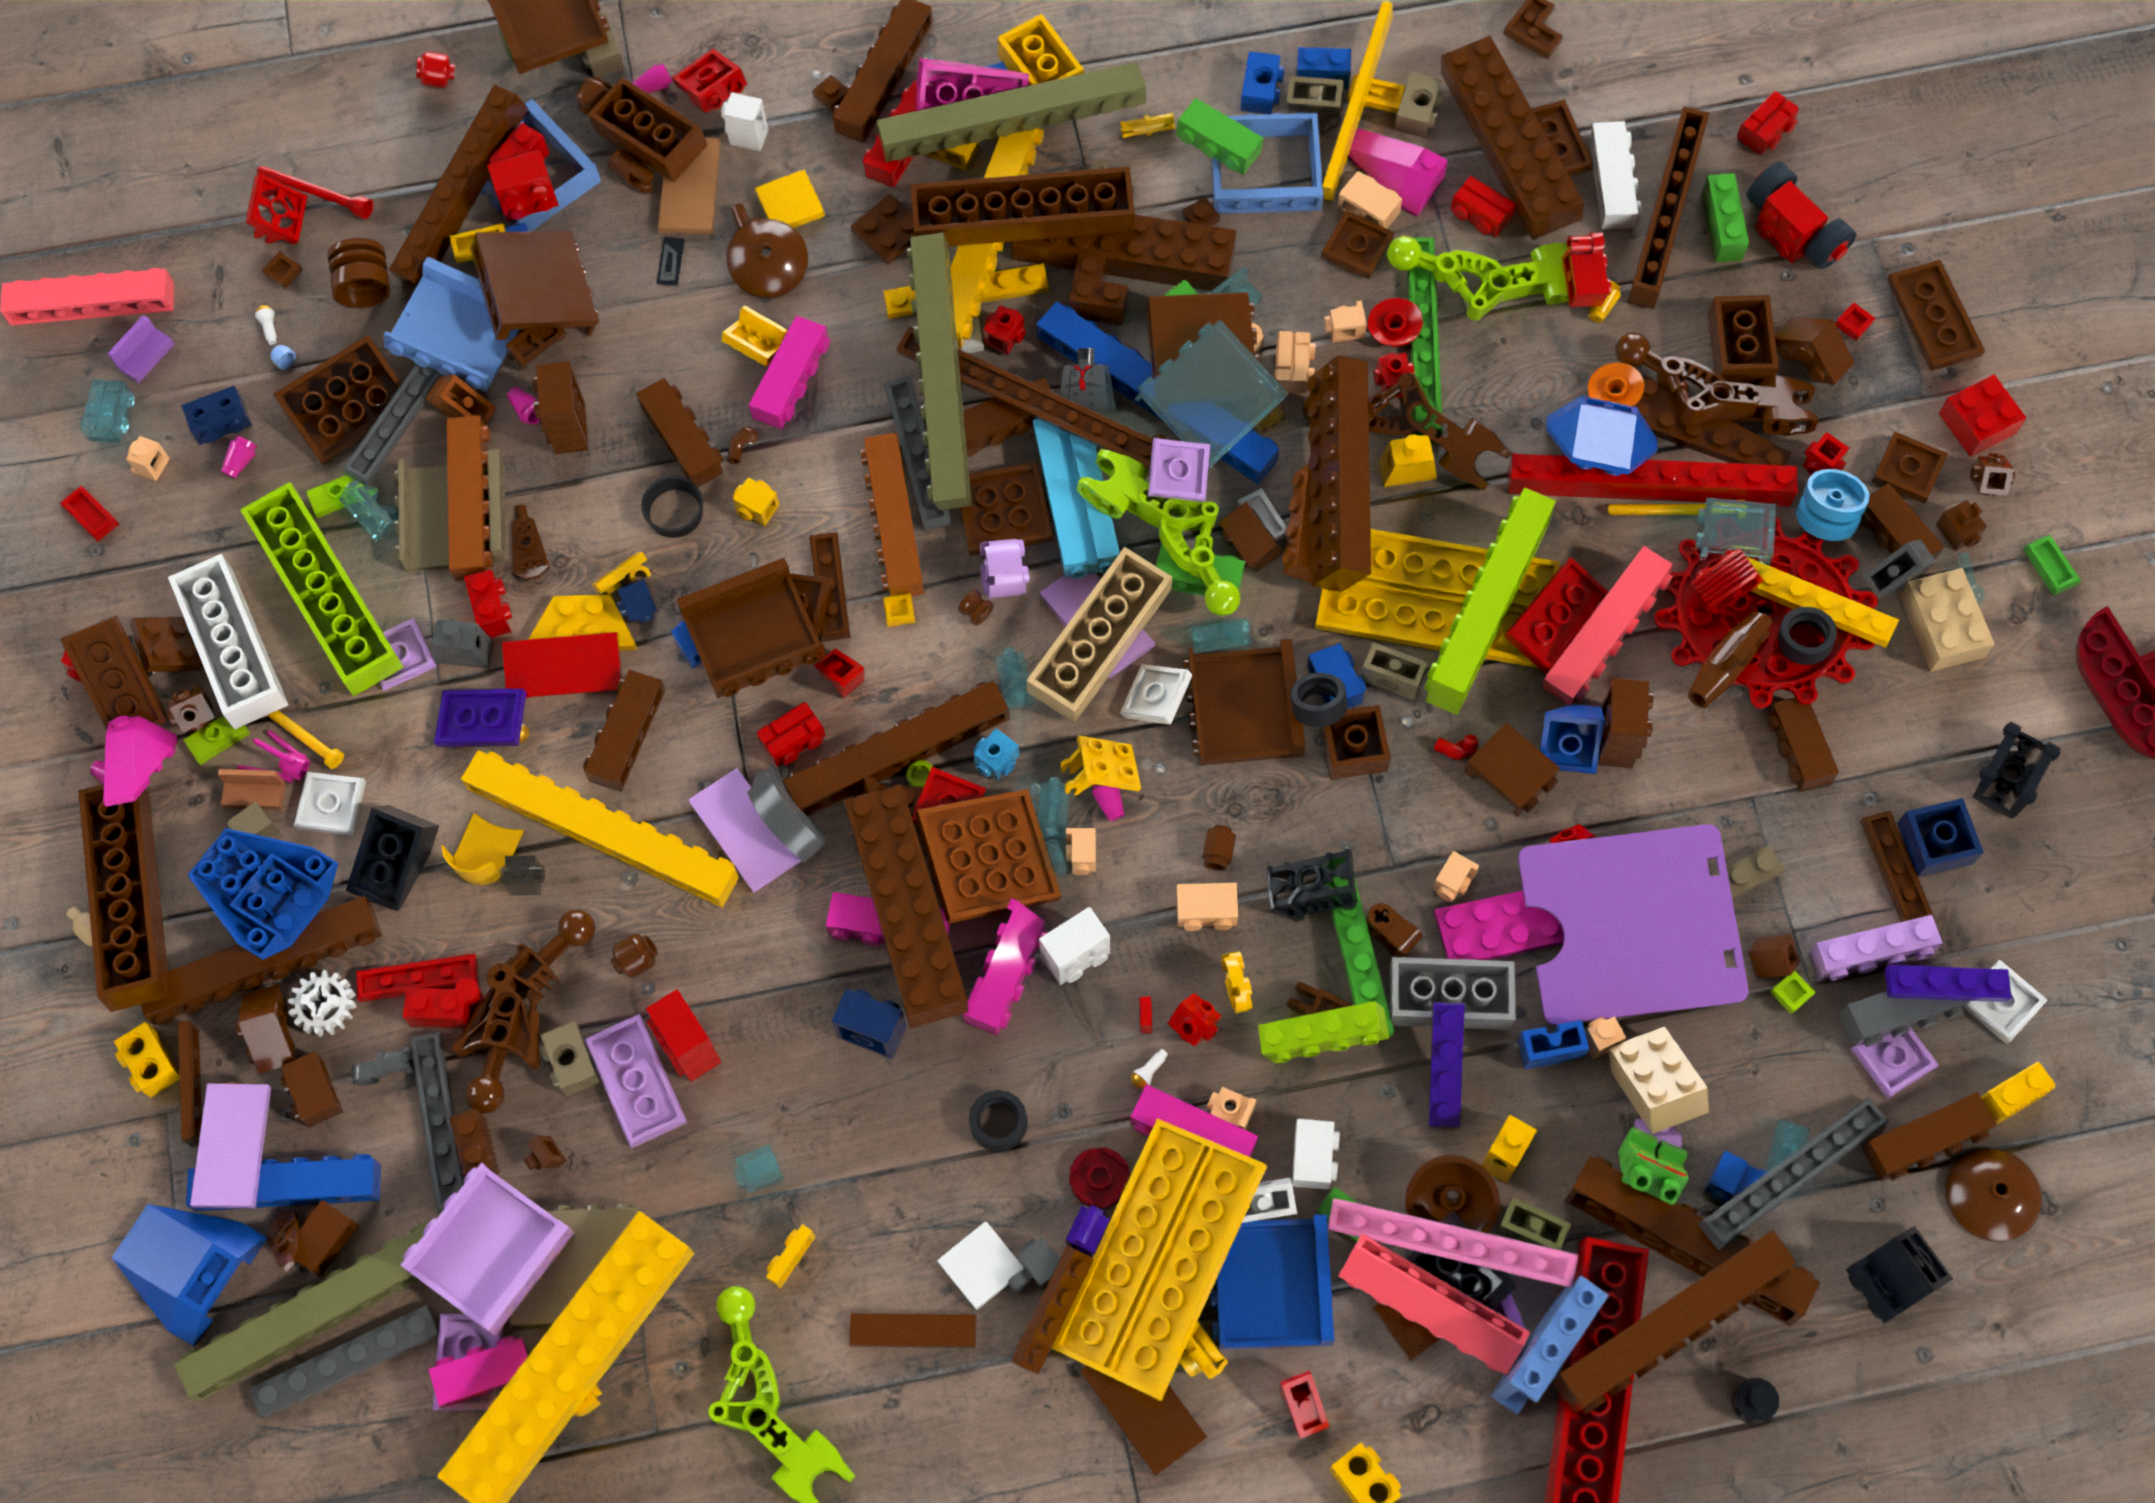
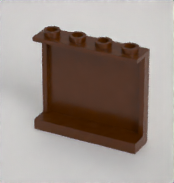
M488 0L519 75L609 43L606 32L610 31L605 15L599 16L598 11H601L598 0Z
M571 231L478 232L475 234L470 250L496 340H507L512 329L585 327L587 336L592 335L595 326L599 323V313L596 308L594 309L592 289L590 286H587L585 266L580 263L578 243L574 241Z
M1248 292L1149 296L1146 314L1156 411H1167L1169 404L1250 401L1251 407L1256 406L1258 398L1262 397L1263 385L1262 380H1257V371L1260 369L1259 354L1254 352V345L1257 344V330L1252 328L1251 319H1254L1255 310L1254 303L1249 302Z
M785 558L677 598L679 611L717 698L733 696L740 689L750 685L759 686L768 678L776 675H787L794 668L804 664H815L825 656L823 642L819 641L790 576L789 566Z
M1281 639L1279 647L1193 654L1192 647L1188 648V658L1183 659V669L1189 670L1192 674L1190 685L1186 689L1187 702H1192L1193 711L1189 712L1190 729L1196 730V738L1192 739L1193 756H1199L1200 766L1304 756L1305 738L1303 724L1297 721L1293 715L1290 691L1294 683L1297 682L1292 639Z

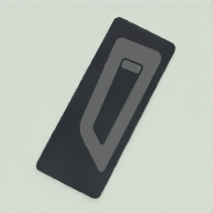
M664 237L657 277L658 285H678L685 243L684 238Z

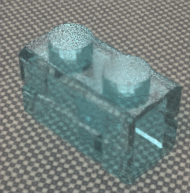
M101 379L92 380L81 425V431L88 440L121 442L122 434L127 432L129 426L127 418L128 409H131L134 405V395L125 382Z

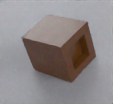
M1792 934L1758 938L1748 952L1757 978L1792 975L1801 961Z

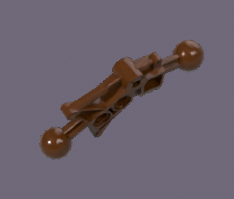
M580 909L566 912L558 921V934L537 954L525 944H520L517 947L518 953L514 957L511 956L505 963H497L488 970L486 979L491 987L483 1002L479 1003L459 1040L452 1045V1051L458 1057H464L473 1052H488L481 1076L472 1080L466 1089V1100L472 1110L477 1109L482 1114L493 1113L501 1107L504 1101V1088L499 1078L506 1055L523 1059L533 1070L540 1067L539 1013L537 1012V1003L541 998H544L541 989L545 988L551 991L552 988L548 982L551 980L556 983L560 982L549 966L570 946H584L595 935V922L589 913ZM521 986L529 991L527 999L530 1001V1010L525 1001L517 994ZM493 998L491 1008H489L488 1005L490 1004ZM515 1003L511 1012L504 1013L505 1008L509 1004ZM507 1032L506 1037L502 1041L496 1042L497 1036L500 1033Z

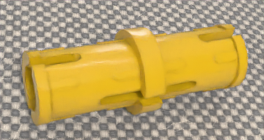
M1169 112L1149 117V114L1143 115V118L1120 121V127H1122L1120 128L1121 135L1124 139L1142 134L1152 136L1154 132L1175 130V124H1173L1175 120L1173 113Z

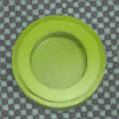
M918 760L910 764L906 772L908 784L923 788L933 765L924 760Z

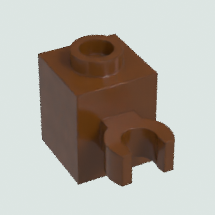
M1968 500L1943 512L1936 523V526L1955 551L1965 546L1969 549L1982 540L1981 535L1987 527L1979 516L1982 510L1976 502L1971 505Z

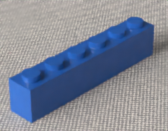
M368 1154L353 1155V1159L341 1160L339 1156H324L322 1161H310L309 1158H293L291 1163H280L279 1160L274 1159L262 1160L256 1208L316 1205L322 1200L328 1204L380 1201L381 1164ZM188 1168L186 1206L195 1212L250 1209L192 1207L190 1203L195 1168Z

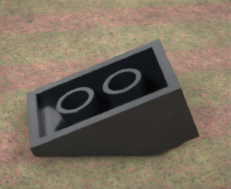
M390 805L372 807L346 890L361 897L365 895L368 900L395 911H400L432 851L439 825Z
M1450 1210L1439 1221L1440 1223L1472 1230L1453 1210ZM1411 1249L1407 1251L1405 1256L1406 1260L1492 1310L1517 1288V1285L1509 1275L1503 1271Z

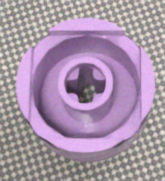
M1022 539L981 542L980 556H985V559H983V564L980 565L983 590L987 594V599L1026 594V583H1029V571L1027 565H1022L1021 557L1025 555Z

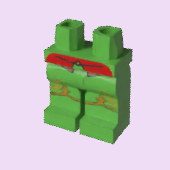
M1631 1127L1618 1151L1621 1172L1623 1173L1621 1177L1622 1182L1639 1191L1653 1195L1666 1203L1675 1205L1689 1180L1687 1172L1684 1171L1683 1164L1687 1158V1151L1663 1140L1658 1144L1657 1137Z

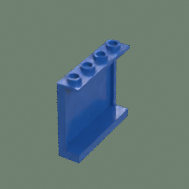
M1327 1214L1314 1215L1313 1219L1261 1220L1241 1223L1216 1279V1290H1211L1210 1292L1211 1309H1217L1218 1320L1212 1322V1340L1219 1341V1350L1333 1345L1334 1325Z

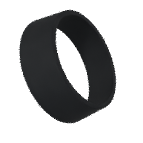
M668 476L655 481L647 488L642 497L641 509L644 518L654 531L665 537L677 538L691 533L701 522L703 516V497L697 485L689 479L680 476ZM671 490H682L693 495L698 501L700 508L696 517L687 525L676 529H664L651 522V506L661 494Z

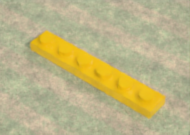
M1044 264L990 273L987 294L982 295L980 301L985 303L1049 292ZM911 286L884 290L888 319L913 315L911 301L916 298L915 290L912 291Z
M1747 557L1764 580L1763 583L1754 587L1750 592L1791 609L1814 607L1823 610L1832 618L1837 628L1882 647H1887L1899 619Z

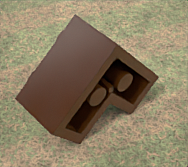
M1078 254L1069 296V306L1076 311L1077 315L1085 320L1123 326L1128 303V285L1104 282L1106 276L1105 257Z
M1791 317L1775 334L1777 352L1782 359L1803 361L1810 378L1815 383L1835 384L1855 363L1832 319Z
M279 984L243 994L241 1007H238L239 1020L235 1022L237 1034L240 1039L245 1038L248 1061L250 1064L255 1063L259 1074L281 1068V1066L294 1061L297 1049L287 1026L289 1009Z

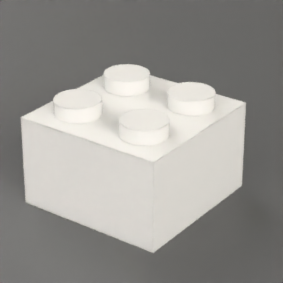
M1088 907L1039 938L1040 955L1060 985L1066 981L1072 983L1083 975V970L1091 965L1097 967L1108 959V954H1110V935L1093 910Z

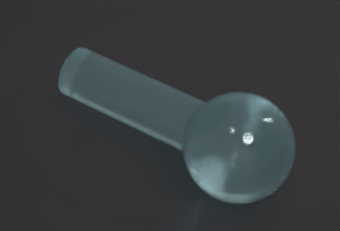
M1968 552L1957 554L1959 567L1963 568L1979 605L1985 598V591L1981 585L1976 584Z

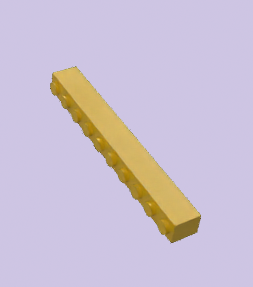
M1035 128L1032 131H1022L1005 137H999L984 178L1028 175L1029 166H1033L1035 163V149L1037 145L1042 143L1044 130ZM1005 242L958 246L951 265L957 345L959 349L963 348L966 339L969 340L971 338L973 318L979 316L981 296L987 294L989 274L995 272L997 265L996 255L998 251L1001 252L1003 250Z
M478 750L460 779L467 790L721 908H723L739 879L734 868L735 865L729 860L719 857L718 860L708 856L709 853L696 845L690 848L682 844L683 841L673 834L668 833L664 836L658 833L657 829L649 823L641 822V824L632 821V818L623 811L616 810L612 812L606 809L605 804L597 799L590 798L588 801L580 797V793L571 787L565 786L562 789L554 785L555 782L547 776L540 774L539 777L530 774V771L521 764L514 763L512 766L504 762V758L495 752L489 751L486 754Z

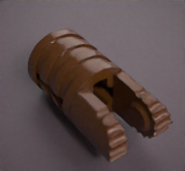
M618 149L611 155L608 161L609 169L642 193L651 194L653 191L651 180H653L654 176L651 170L624 149Z

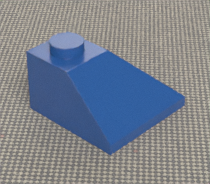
M1571 704L1545 712L1540 751L1560 768L1559 771L1596 774L1604 727L1602 707Z

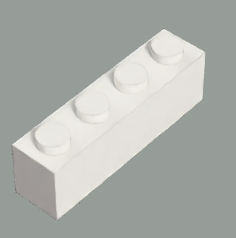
M1625 121L1593 123L1589 135V144L1601 230L1634 228L1637 217H1641L1642 207L1641 202L1636 200L1638 180L1633 178L1632 173L1635 168L1634 155H1630L1629 152L1631 133L1626 131Z

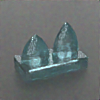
M354 480L347 484L339 500L374 540L377 541L383 538L389 527L395 523V520L399 517V512L396 511L394 505L379 506L376 503L378 488L361 486L357 480Z

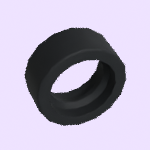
M1799 607L1791 610L1784 617L1777 635L1778 646L1783 655L1791 661L1802 665H1813L1823 661L1830 655L1837 637V631L1834 621L1823 610L1814 607ZM1798 624H1809L1822 632L1824 642L1817 647L1798 645L1792 640L1790 630Z
M1313 673L1304 676L1294 683L1290 691L1293 715L1297 721L1306 726H1328L1339 721L1346 713L1347 697L1345 685L1341 679L1332 674ZM1316 694H1327L1335 697L1331 702L1319 706L1307 705L1303 702L1308 697Z
M994 1090L984 1093L976 1099L969 1115L972 1136L979 1145L987 1150L997 1152L1010 1150L1018 1145L1026 1134L1028 1120L1025 1106L1017 1096L1008 1091ZM997 1103L1009 1106L1014 1111L1017 1119L1013 1132L999 1139L985 1134L980 1124L981 1115L984 1110L990 1105Z

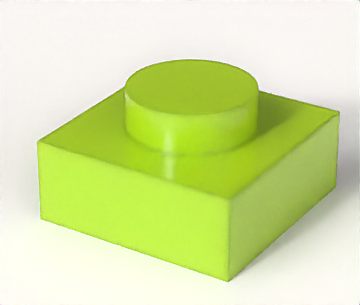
M1794 970L1792 975H1788L1770 993L1792 1015L1813 997L1816 992Z

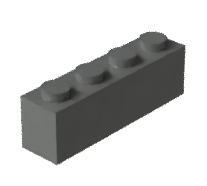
M1886 991L1848 1004L1838 1013V1016L1853 1047L1861 1044L1871 1047L1882 1042V1037L1891 1034L1893 1038H1897L1909 1033V1027L1918 1025L1920 1029L1937 1023V1018L1945 1016L1947 1020L1958 1017L1964 1013L1963 1008L1971 1001L1888 998Z

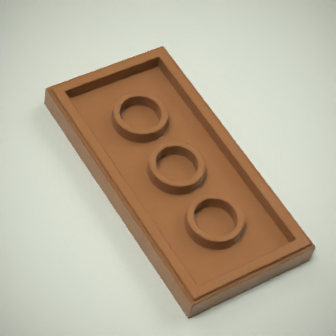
M705 137L708 146L674 183L663 176L658 223L660 234H713L721 151L720 138Z

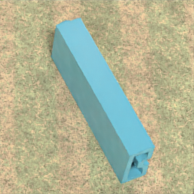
M1034 419V438L1065 578L1079 579L1090 573L1100 572L1105 574L1120 554L1112 517L1098 511L1076 491L1078 482L1082 477L1103 481L1101 469L1095 463L1097 458L1096 445L1040 419Z

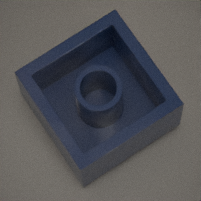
M1963 798L1906 811L1897 823L1918 877L1973 865L1984 853Z
M855 989V991L845 990L831 1021L837 1038L892 1060L907 1028L903 1011L900 1010L898 1004L886 999L883 1002L872 999L870 993L861 989Z

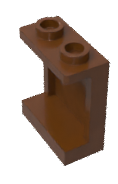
M1506 722L1467 762L1464 772L1472 779L1478 775L1515 808L1513 814L1518 817L1523 811L1529 813L1539 802L1537 797L1543 791L1549 793L1559 781L1556 777L1560 768Z

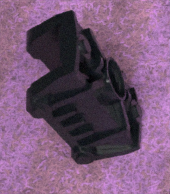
M2014 722L2006 723L2002 734L2005 736L1989 766L1986 765L1981 768L1979 772L1981 781L1972 797L2011 819L2016 817L2027 804L2030 805L2035 802L2037 798L2035 790L2050 762L2055 759L2057 760L2061 753V748L2051 742H2047L2044 745L2043 742L2020 731L2022 727ZM2018 738L2017 747L2019 752L2013 753L2011 757L2009 750L2015 739ZM2034 748L2041 750L2035 762L2025 765L2027 761L2025 754L2030 753ZM2012 767L2016 769L2019 775L2018 779H2008L2004 775V768ZM1997 782L1995 786L1997 793L1992 794L1989 798L1984 797L1983 795L1991 783ZM2012 790L2014 801L2008 810L2004 807L2005 800L2003 795L2009 794Z
M1348 848L1338 853L1328 852L1320 857L1292 863L1283 862V865L1274 867L1267 866L1271 909L1298 922L1305 919V915L1338 908L1347 911L1356 908L1358 899L1352 850ZM1316 874L1317 879L1315 883L1311 886H1305L1303 882L1304 877ZM1332 877H1339L1342 880H1348L1349 885L1332 889L1325 885V883L1332 882ZM1286 887L1295 890L1287 899H1276V895L1283 893Z

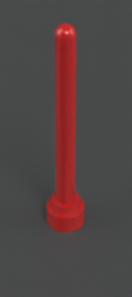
M259 166L256 170L257 174L260 173L286 186L347 207L354 216L366 220L372 214L373 200L367 197L358 196L351 198L265 166Z

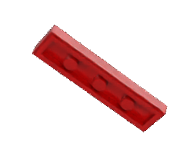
M474 953L356 971L357 1000L359 1002L405 996L406 988L454 989L459 981L466 978L473 979L479 985L477 955Z

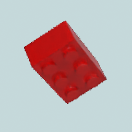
M678 989L645 1008L650 1016L646 1023L680 1077L686 1074L690 1082L722 1063L710 1039Z

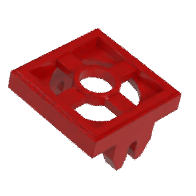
M258 173L254 177L245 223L255 227L254 238L258 239L266 235L265 243L267 244L276 243L280 239L293 245L298 243L307 195ZM274 195V198H272L271 200L268 199V197ZM286 200L289 201V203H290L291 206H292V209L289 208V205H288V203L286 202ZM272 203H281L284 207V214L276 213L273 210ZM258 205L268 209V212L271 214L270 223L261 216ZM284 217L293 220L289 227H279L280 220Z

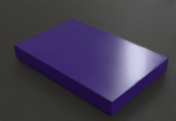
M524 689L443 690L434 744L437 747L519 746L527 692Z

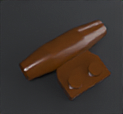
M1751 612L1725 635L1701 666L1688 692V698L1694 705L1706 708L1731 687L1756 655L1760 645L1769 636L1770 633L1767 631L1773 620L1765 614Z

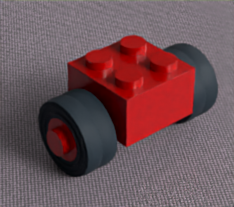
M1776 162L1756 177L1746 194L1747 199L1761 211L1755 229L1763 239L1769 241L1776 248L1781 257L1786 258L1791 264L1806 255L1818 268L1825 269L1840 260L1848 252L1857 234L1841 218H1837L1825 226L1829 217L1795 185L1797 182L1796 174L1783 162Z

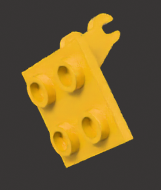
M1079 735L1077 738L1078 749L1070 758L1063 760L1060 764L1062 772H1065L1067 767L1070 766V774L1075 773L1084 766L1083 770L1074 780L1068 781L1065 784L1066 794H1069L1071 789L1074 788V795H1079L1093 784L1138 792L1141 789L1132 744Z

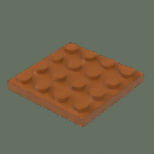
M1028 789L919 809L915 813L948 924L1010 911L1007 907L1011 898L1017 900L1026 908L1056 902L1061 899L1062 895Z

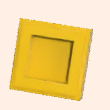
M911 593L883 597L887 627L916 623Z

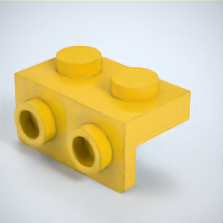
M743 306L740 309L739 320L722 333L721 341L756 362L768 366L772 362L788 330L747 306Z

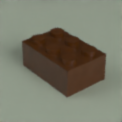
M1770 295L1714 296L1708 311L1714 371L1723 376L1726 382L1759 385L1760 381L1765 377L1776 376L1779 366Z
M570 361L536 365L537 376L532 377L534 393H538V401H534L536 418L540 419L542 432L545 431L547 444H552L555 454L589 450L585 400Z
M1623 678L1612 679L1601 705L1604 727L1598 765L1632 768L1636 759L1641 758L1642 748H1646L1647 737H1651L1653 720L1648 719V709L1652 710L1654 693L1649 692V681Z

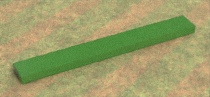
M1413 238L1419 243L1421 251L1435 255L1434 238ZM1415 266L1407 271L1408 300L1420 309L1423 317V326L1418 337L1410 343L1411 362L1414 365L1415 375L1418 377L1431 406L1442 413L1436 279L1432 271ZM1417 406L1414 409V419L1418 422L1426 419L1427 411L1423 406ZM1434 414L1432 421L1425 428L1428 430L1429 426H1434L1439 431L1437 435H1442L1443 426L1434 422L1438 418ZM1421 431L1414 433V435H1425Z

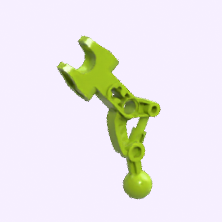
M1401 236L1394 239L1387 250L1388 260L1391 266L1397 270L1408 271L1417 266L1432 271L1436 280L1447 283L1454 293L1459 292L1469 305L1467 309L1468 318L1474 321L1480 320L1500 302L1543 293L1545 302L1548 305L1569 301L1562 257L1568 249L1566 243L1556 242L1539 246L1530 253L1532 262L1502 267L1496 260L1462 250H1454L1450 253L1444 252L1436 256L1421 251L1417 240L1409 236ZM1460 271L1468 272L1480 278L1481 287L1475 295L1466 286L1468 281ZM1493 283H1498L1503 288H1498Z
M1100 450L1095 463L1110 479L1099 481L1090 477H1082L1078 482L1076 491L1098 511L1112 518H1121L1127 510L1158 528V536L1174 562L1182 570L1202 579L1207 588L1204 597L1207 609L1212 614L1221 617L1229 616L1235 612L1241 601L1239 589L1232 582L1221 580L1213 566L1215 556L1212 551L1213 538L1210 535L1219 512L1218 505L1212 501L1196 502L1148 496L1149 482L1146 479L1149 476V471L1142 463L1126 455L1109 450ZM1201 529L1200 535L1196 536L1194 549L1192 550L1187 545L1182 532Z
M731 1286L719 1295L716 1302V1312L719 1319L725 1324L730 1325L734 1344L731 1351L733 1361L724 1379L728 1382L720 1400L714 1402L709 1407V1416L719 1425L752 1433L783 1464L771 1478L793 1500L799 1503H820L812 1492V1483L817 1475L824 1471H833L849 1483L856 1476L844 1463L837 1449L818 1430L815 1429L803 1442L778 1418L777 1412L781 1400L777 1379L769 1358L753 1343L749 1320L753 1317L756 1309V1301L748 1289L741 1286ZM751 1370L756 1381L757 1393L755 1398L748 1402H732L738 1386L743 1387L746 1377ZM759 1410L766 1413L765 1423L759 1427H753L750 1424L751 1415ZM771 1428L781 1437L788 1434L785 1438L788 1444L784 1448L780 1445L774 1448L776 1441L768 1433Z

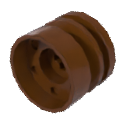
M350 238L337 242L329 248L327 258L331 274V292L333 299L337 303L349 308L362 309L381 304L389 298L391 289L384 246L368 238Z

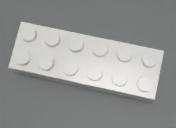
M222 554L169 576L168 579L221 711L231 726L237 729L288 706L289 704L234 571Z

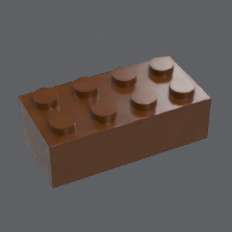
M623 77L587 114L597 134L619 148L624 149L627 153L673 183L708 146L699 125Z

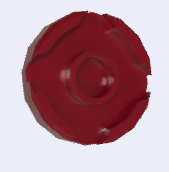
M1108 1147L1084 1150L1075 1158L1069 1174V1184L1073 1195L1081 1204L1087 1207L1095 1206L1099 1209H1107L1117 1205L1130 1179V1171L1126 1160L1118 1152Z

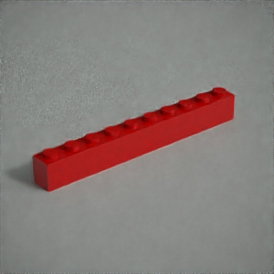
M1512 453L1508 466V494L1521 495L1525 487L1544 496L1736 504L1737 500H1745L1746 505L1790 507L1798 492L1797 466L1648 459L1630 474L1621 473V475L1615 476L1607 474L1604 469L1593 467V469L1587 470L1576 466V463H1571L1566 456Z

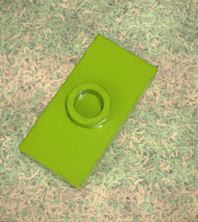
M346 475L306 491L317 518L370 497L365 485Z
M224 715L184 739V742L197 762L202 765L251 733L246 725L234 729Z

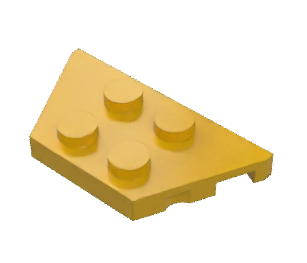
M611 595L553 596L528 639L618 632L620 651H635L637 649Z

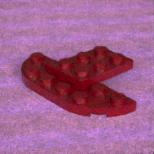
M2106 606L2089 619L2079 634L2076 644L2078 669L2121 739L2138 753L2155 760V650L2139 656L2109 607Z

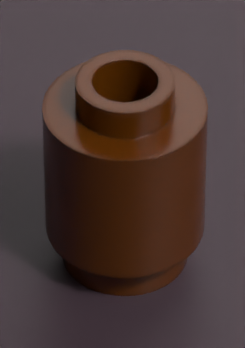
M1215 825L1214 828L1207 830L1202 854L1203 865L1206 868L1215 871H1225L1227 865L1231 864L1236 835L1231 832L1232 829L1230 827Z

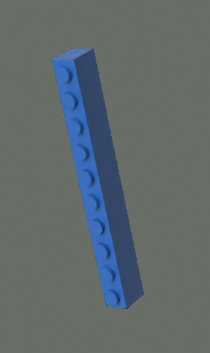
M1056 301L1036 324L1037 338L1077 365L1078 348H1094L1095 365L1109 366L1113 389L1178 432L1190 430L1194 438H1199V443L1210 444L1211 454L1259 485L1278 462L1279 447H1277V444L1272 439L1262 437L1249 424L1239 422L1232 417L1228 410L1222 407L1218 408L1211 402L1169 404L1167 411H1156L1151 363L1145 360L1137 350L1129 349L1121 344L1114 335H1107L1101 331L1093 321L1085 320L1077 315L1076 311L1070 306H1063Z

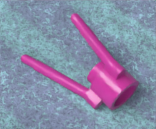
M268 730L267 735L288 752L283 753L257 738L253 740L254 744L280 758L278 767L282 769V772L277 773L283 780L292 783L294 779L300 781L306 775L310 766V760L307 759L308 756L298 752L272 730ZM244 765L237 766L238 770H266Z

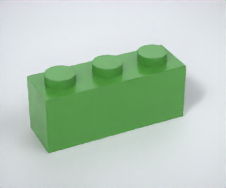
M1197 98L1192 101L1178 119L1176 136L1184 143L1191 144L1200 149L1206 156L1213 157L1222 162L1232 171H1237L1244 175L1261 153L1262 136Z
M1735 173L1708 175L1701 194L1715 263L1742 261L1749 241Z
M1161 544L1156 567L1172 576L1171 590L1205 597L1207 588L1202 579L1182 570L1170 557L1163 544ZM1214 555L1213 566L1221 580L1232 582L1240 592L1245 561L1239 560V558L1232 555L1224 557Z

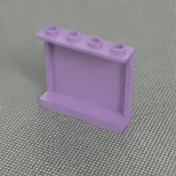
M481 1163L478 1168L474 1167L468 1172L464 1179L465 1184L459 1192L453 1193L444 1204L445 1209L437 1219H432L427 1224L423 1232L425 1235L421 1240L407 1249L401 1266L492 1335L496 1336L575 1233L562 1221H558Z

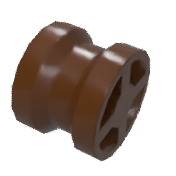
M972 590L959 604L958 612L970 617V622L978 626L991 614L994 604L989 600H984L978 590Z

